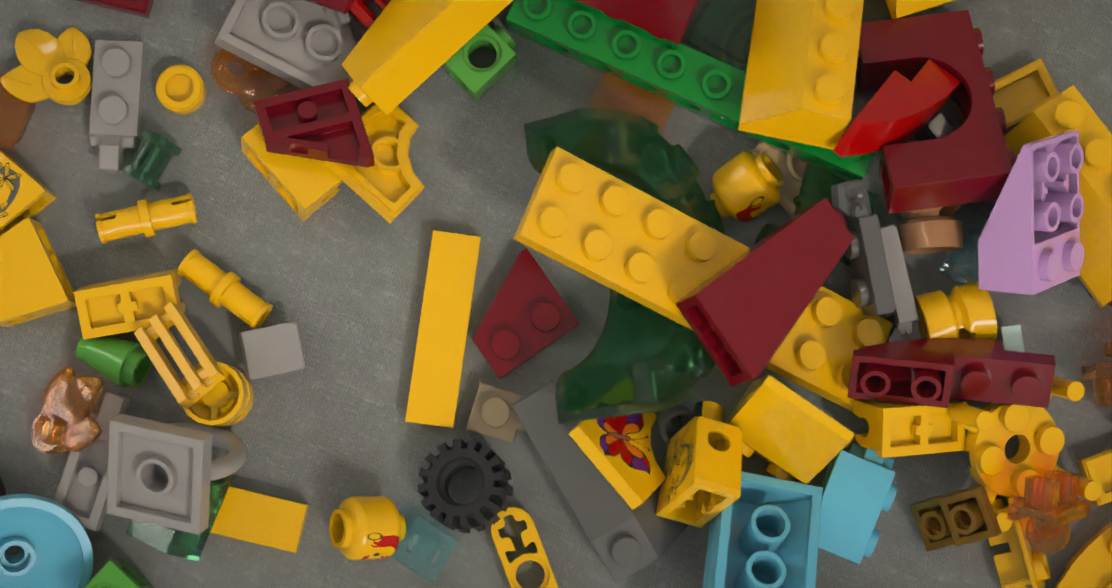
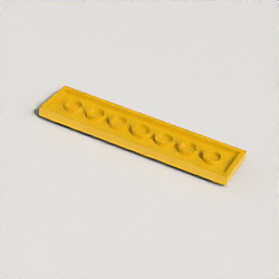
M559 147L554 148L550 152L513 238L691 330L693 329L675 303L750 249ZM821 286L765 368L853 412L854 400H861L848 398L853 350L886 343L893 323L878 315H863L861 307H856L852 301Z

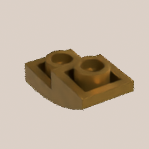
M984 485L942 494L910 505L927 552L954 544L957 547L1002 534Z

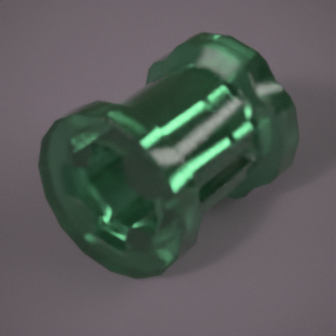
M144 128L141 132L142 142L129 164L123 163L120 170L150 188L159 191L162 186L159 182L160 177L172 157L179 156L182 149L160 135Z

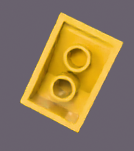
M770 375L753 381L725 421L726 424L736 426L742 431V456L749 459L755 453L769 463L765 471L772 477L802 484H808L850 443L855 435Z

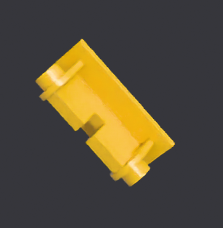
M1012 496L1008 498L1009 505L1004 506L1003 499L996 498L992 503V507L1004 511L1012 517V525L1007 531L1002 532L998 536L988 538L990 546L1009 543L1011 550L993 555L1001 588H1027L1026 585L1030 584L1032 588H1045V579H1050V569L1044 551H1036L1031 532L1037 531V523L1030 502L1023 503L1022 497Z

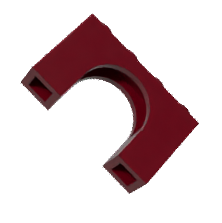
M969 10L861 23L856 68V82L859 91L880 89L894 70L912 81L929 59L961 81L950 96L960 108L964 117V124L960 128L941 138L883 146L878 173L888 214L997 200L1017 160L1014 149H1007L1005 143V114L1001 107H995L993 100L995 91L993 71L990 67L984 68L981 57L984 50L982 32L980 28H973Z

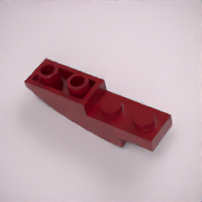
M928 338L871 345L853 350L848 398L948 408L949 399L955 398L1048 408L1056 368L1055 356L1007 351L1003 349L1002 340L976 338Z

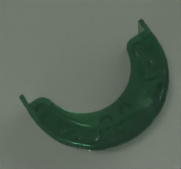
M581 107L524 124L527 155L531 165L540 175L550 152L554 148L559 147L726 235L715 200H706L696 180L701 172L680 144L672 146L658 133L659 126L648 119L620 110ZM610 289L607 318L598 342L584 360L572 369L563 372L558 378L555 397L559 424L667 410L692 395L690 390L700 378L709 376L716 363L693 330Z

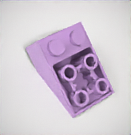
M1069 130L1023 145L978 240L979 290L1035 295L1080 275L1085 252L1083 244L1080 242V220L1084 212V200L1079 193V171L1083 165L1084 154L1081 145H1079V130Z

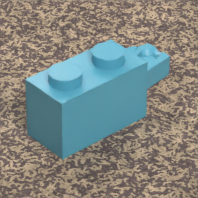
M852 443L848 452L841 450L828 463L819 487L823 488L818 548L860 564L863 556L869 558L876 547L880 531L874 528L881 510L887 512L890 509L896 496L898 485L892 483L896 473L891 470L894 463L893 459L877 457V451Z

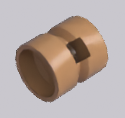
M961 204L898 212L905 216L906 220L899 226V239L903 254H935L964 249L963 223L954 216V213L961 208Z

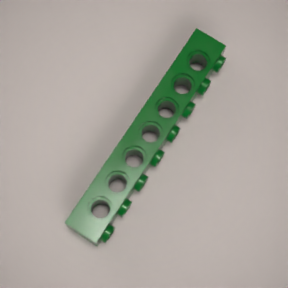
M514 0L507 15L506 22L509 32L755 141L765 143L773 149L791 155L812 166L814 165L846 181L863 179L875 155V152L863 155L840 157L831 149L738 130L746 72L681 43L678 45L666 39L656 38L646 30L623 20L612 19L602 11L579 1ZM853 119L850 120V122H849V124H848V126H847V128H846L844 134L846 133V131L848 130V128L850 127V125H851L852 122L854 121Z

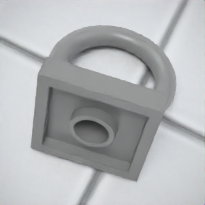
M119 413L109 420L107 514L200 535L208 527L210 481L227 477L238 471L246 461L247 448L237 435L220 427L190 422L166 424ZM212 446L221 448L227 453L221 458L211 460Z

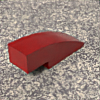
M931 59L925 63L912 81L894 70L854 119L833 152L840 157L863 155L883 150L884 145L898 144L909 139L925 128L939 113L961 81Z

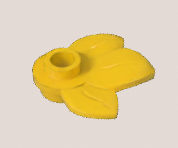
M73 26L61 33L57 39L49 32L40 29L23 30L17 34L15 50L21 65L0 78V82L7 92L19 100L28 103H35L50 98L56 103L69 106L78 104L86 98L92 85V78L87 68L92 55V49L84 33ZM65 76H74L73 80L67 84L58 83Z

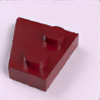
M349 79L253 101L254 111L267 152L367 168L375 166L374 154L354 94L348 88L350 85Z
M525 248L518 255L472 339L499 379H502L579 326V322L529 250Z

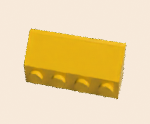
M756 0L738 130L831 150L835 149L851 120L864 0Z
M1072 85L1034 110L1005 135L1004 139L1007 149L1013 148L1018 157L1025 144L1069 130H1079V145H1081L1084 154L1083 165L1079 171V193L1084 200V212L1080 220V242L1083 244L1085 256L1080 269V275L1077 277L1102 308L1112 301V134L1076 87Z

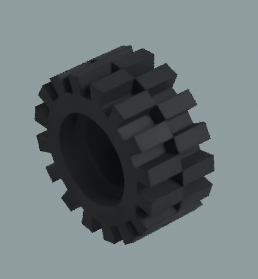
M461 438L453 439V446L449 447L443 443L437 447L441 452L435 457L430 453L425 459L430 463L428 469L420 468L418 476L424 479V483L417 484L418 493L424 496V499L421 500L423 507L430 512L433 518L452 530L457 529L462 533H470L472 528L480 532L486 529V522L490 521L495 524L500 520L496 515L500 509L505 512L507 511L510 504L505 501L506 495L512 496L513 487L508 484V480L512 479L511 473L504 466L505 462L485 444L483 446L473 439H469L468 443L464 442ZM465 468L479 471L483 485L478 497L465 504L454 502L449 495V482L453 475Z

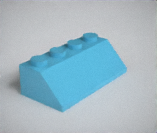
M741 471L740 498L709 522L702 588H815L823 488Z

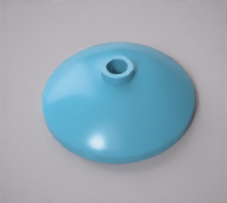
M31 494L1 496L0 588H84L90 582L92 576L93 550L87 531L76 515L62 504L46 497ZM11 546H20L22 548L20 553L16 555L5 553L7 548Z

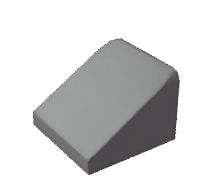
M296 322L238 333L247 381L293 374L305 368Z

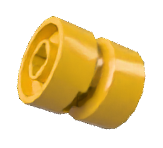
M979 281L955 286L948 296L941 290L913 296L922 339H997V320L993 302L988 290H979Z
M216 362L226 377L190 408L183 407V409L197 423L216 427L233 426L245 419L252 409L254 401L253 385L250 381H247V375L238 368ZM200 363L194 367L202 380L208 376ZM184 377L182 381L188 389V391H190L193 388L191 387L187 379Z

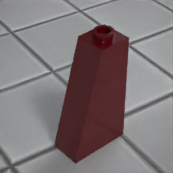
M827 198L802 209L675 303L732 387L754 380L762 373L854 240L846 228L843 215L831 206Z

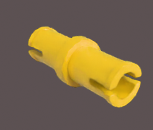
M191 192L186 193V195L150 203L146 198L137 200V206L105 213H95L96 227L102 244L139 234H145V237L148 238L156 236L157 230L189 223H198L197 211Z
M197 249L188 253L178 267L177 274L186 278L209 295V302L217 308L225 307L248 324L252 330L258 329L272 311L273 305L264 301L241 284V277L233 271L226 273L203 256Z

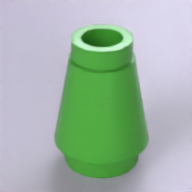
M82 336L76 347L75 355L77 359L84 361V363L121 388L128 386L140 387L146 380L152 367V361L140 342L109 336L83 340Z

